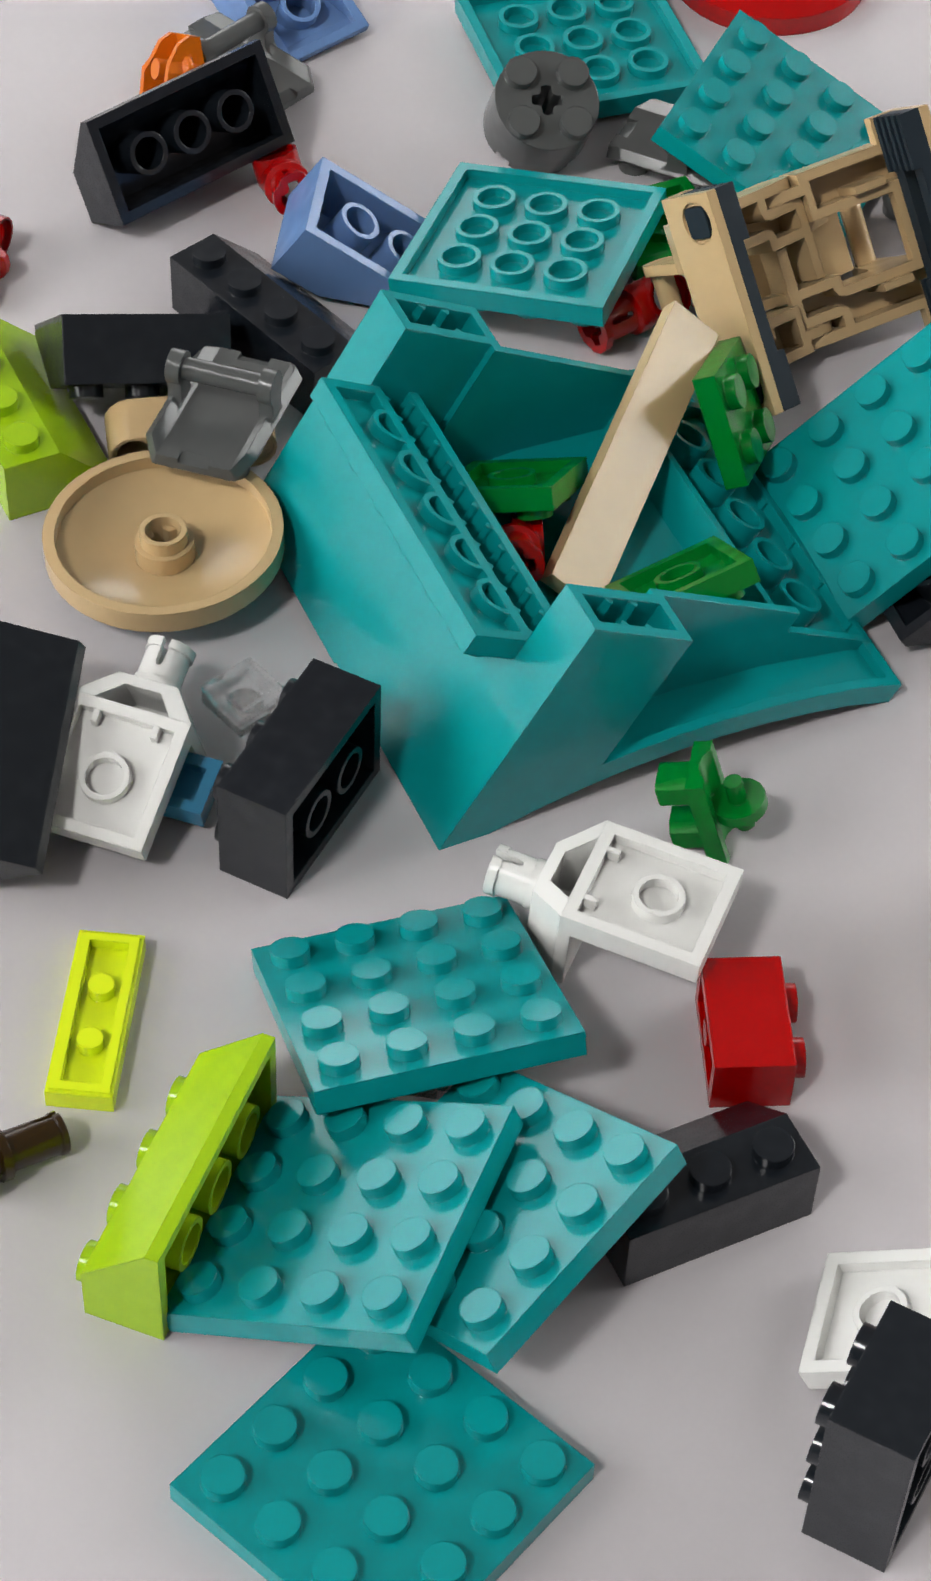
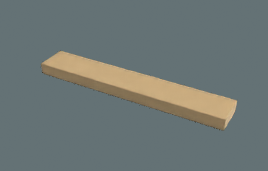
M676 300L662 309L547 563L544 575L540 579V581L558 594L566 583L605 588L606 585L610 584L695 389L692 380L711 353L719 336L718 333Z

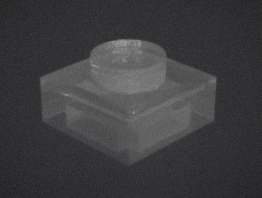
M248 657L201 685L202 703L242 738L251 732L253 726L259 720L266 721L277 707L284 687L256 661Z

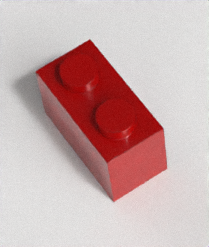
M781 956L707 958L697 980L695 1003L709 1108L731 1107L745 1101L761 1106L790 1105L795 1078H804L806 1074V1048L803 1037H793L791 1023H796L798 1016L797 989L795 983H785Z

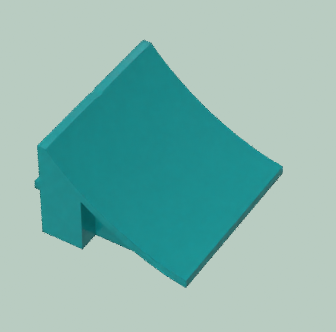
M381 289L327 378L321 377L310 394L313 401L273 464L264 482L276 496L284 519L285 550L280 568L332 661L344 671L381 685L380 746L438 850L490 834L578 790L633 767L691 747L694 741H709L763 724L845 706L889 702L901 687V682L860 623L855 620L848 621L832 595L834 597L835 595L804 544L758 477L754 475L748 486L730 490L725 489L695 390L610 583L712 536H716L751 557L761 581L745 588V595L739 600L650 588L645 594L567 583L558 594L542 581L535 582L501 525L511 523L510 513L516 512L495 513L496 516H494L465 467L472 461L587 456L589 473L635 369L624 370L502 347L475 307ZM582 487L571 495L569 501L564 502L553 511L551 517L542 519L545 568Z

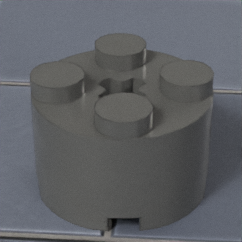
M533 51L511 58L501 72L484 112V134L488 145L496 154V151H498L509 161L508 166L513 169L552 174L559 172L575 159L584 147L599 114L598 91L589 75L588 66L578 57H568L553 51Z

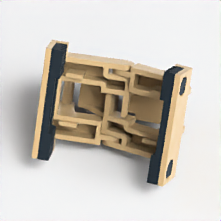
M928 104L893 108L863 119L870 143L785 173L777 178L755 184L736 193L733 181L718 185L684 190L661 200L668 222L663 228L672 256L660 258L642 266L645 278L651 277L661 310L675 300L683 306L674 275L685 276L693 301L691 306L695 308L697 317L719 334L715 345L718 341L740 336L745 354L751 353L755 358L759 372V386L756 388L761 407H767L772 416H776L801 404L789 366L790 363L813 353L815 349L918 310L921 312L924 326L926 327L931 323V114ZM888 194L906 255L876 258L860 204ZM837 212H840L842 218V222L854 258V266L851 261V257L848 251V247L845 241V237L842 231V227ZM852 271L853 277L842 281L840 275Z

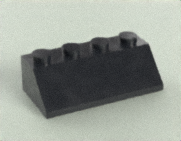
M252 40L80 122L73 173L92 223L125 226L295 141L261 40Z
M212 234L170 257L172 308L179 314H230L232 350L241 351V356L261 361L269 362L273 358L293 363L303 380L289 404L304 415L313 401L310 394L321 377L327 378L355 330L297 284L271 269V264L259 254L218 235Z
M0 621V880L43 874L86 649L78 640Z

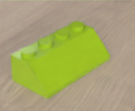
M0 319V504L10 521L49 509L55 498L70 482L90 468L107 461V458L73 399H69L68 390L50 388L35 335Z
M261 1033L201 1052L187 1077L180 1075L175 1079L167 1097L166 1116L158 1130L149 1129L145 1134L137 1154V1170L129 1185L121 1183L116 1188L108 1206L106 1228L98 1241L91 1239L87 1242L78 1260L76 1280L82 1284L85 1313L164 1341L169 1332L167 1327V1296L180 1272H183L192 1261L201 1233L210 1216L219 1208L229 1181L240 1160L249 1150L264 1115L277 1103L275 1037Z

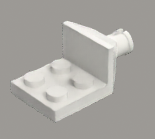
M151 635L145 646L146 651L139 669L134 675L118 671L78 687L51 833L146 861L188 752L207 757L191 714L181 695L183 682L189 667L193 665L196 657L193 649L178 640L171 639L167 650L163 648L166 642L165 636Z
M607 820L557 842L548 860L543 858L537 859L512 850L510 846L500 844L496 849V856L493 855L483 884V893L493 897L497 895L529 909L527 932L555 981L562 984L582 941L696 983L739 890L744 870Z
M931 1248L827 1253L798 1371L809 1389H828L833 1381L841 1384L844 1383L852 1367L847 1364V1358L864 1322L877 1327L891 1300L931 1318Z

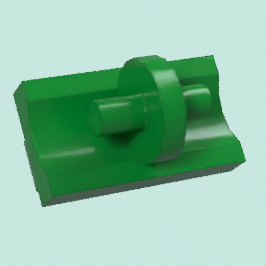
M713 740L694 741L690 761L659 763L655 781V793L660 806H672L669 819V834L672 843L683 848L703 847L707 857L729 864L730 856L725 839L733 828H738L741 831L752 829L755 826V822L765 814L768 808V798L764 787L760 782L751 778H741L738 774H731L724 778Z

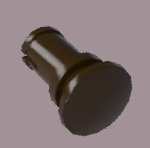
M52 1111L43 1117L3 1131L0 1130V1182L4 1183L13 1180L17 1170L58 1155L69 1154L71 1151L70 1137L65 1122L59 1113L56 1114L55 1111Z

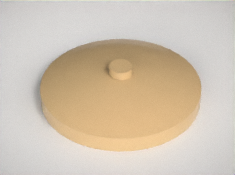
M149 450L128 453L102 462L85 471L70 482L55 498L46 514L42 529L45 566L54 588L61 597L79 612L96 621L117 628L140 632L188 630L231 616L249 605L266 590L279 571L284 556L285 534L283 514L273 491L251 470L245 478L233 482L154 464L151 461Z

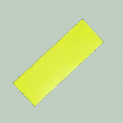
M79 930L44 1090L46 1106L114 1112L145 958V936Z

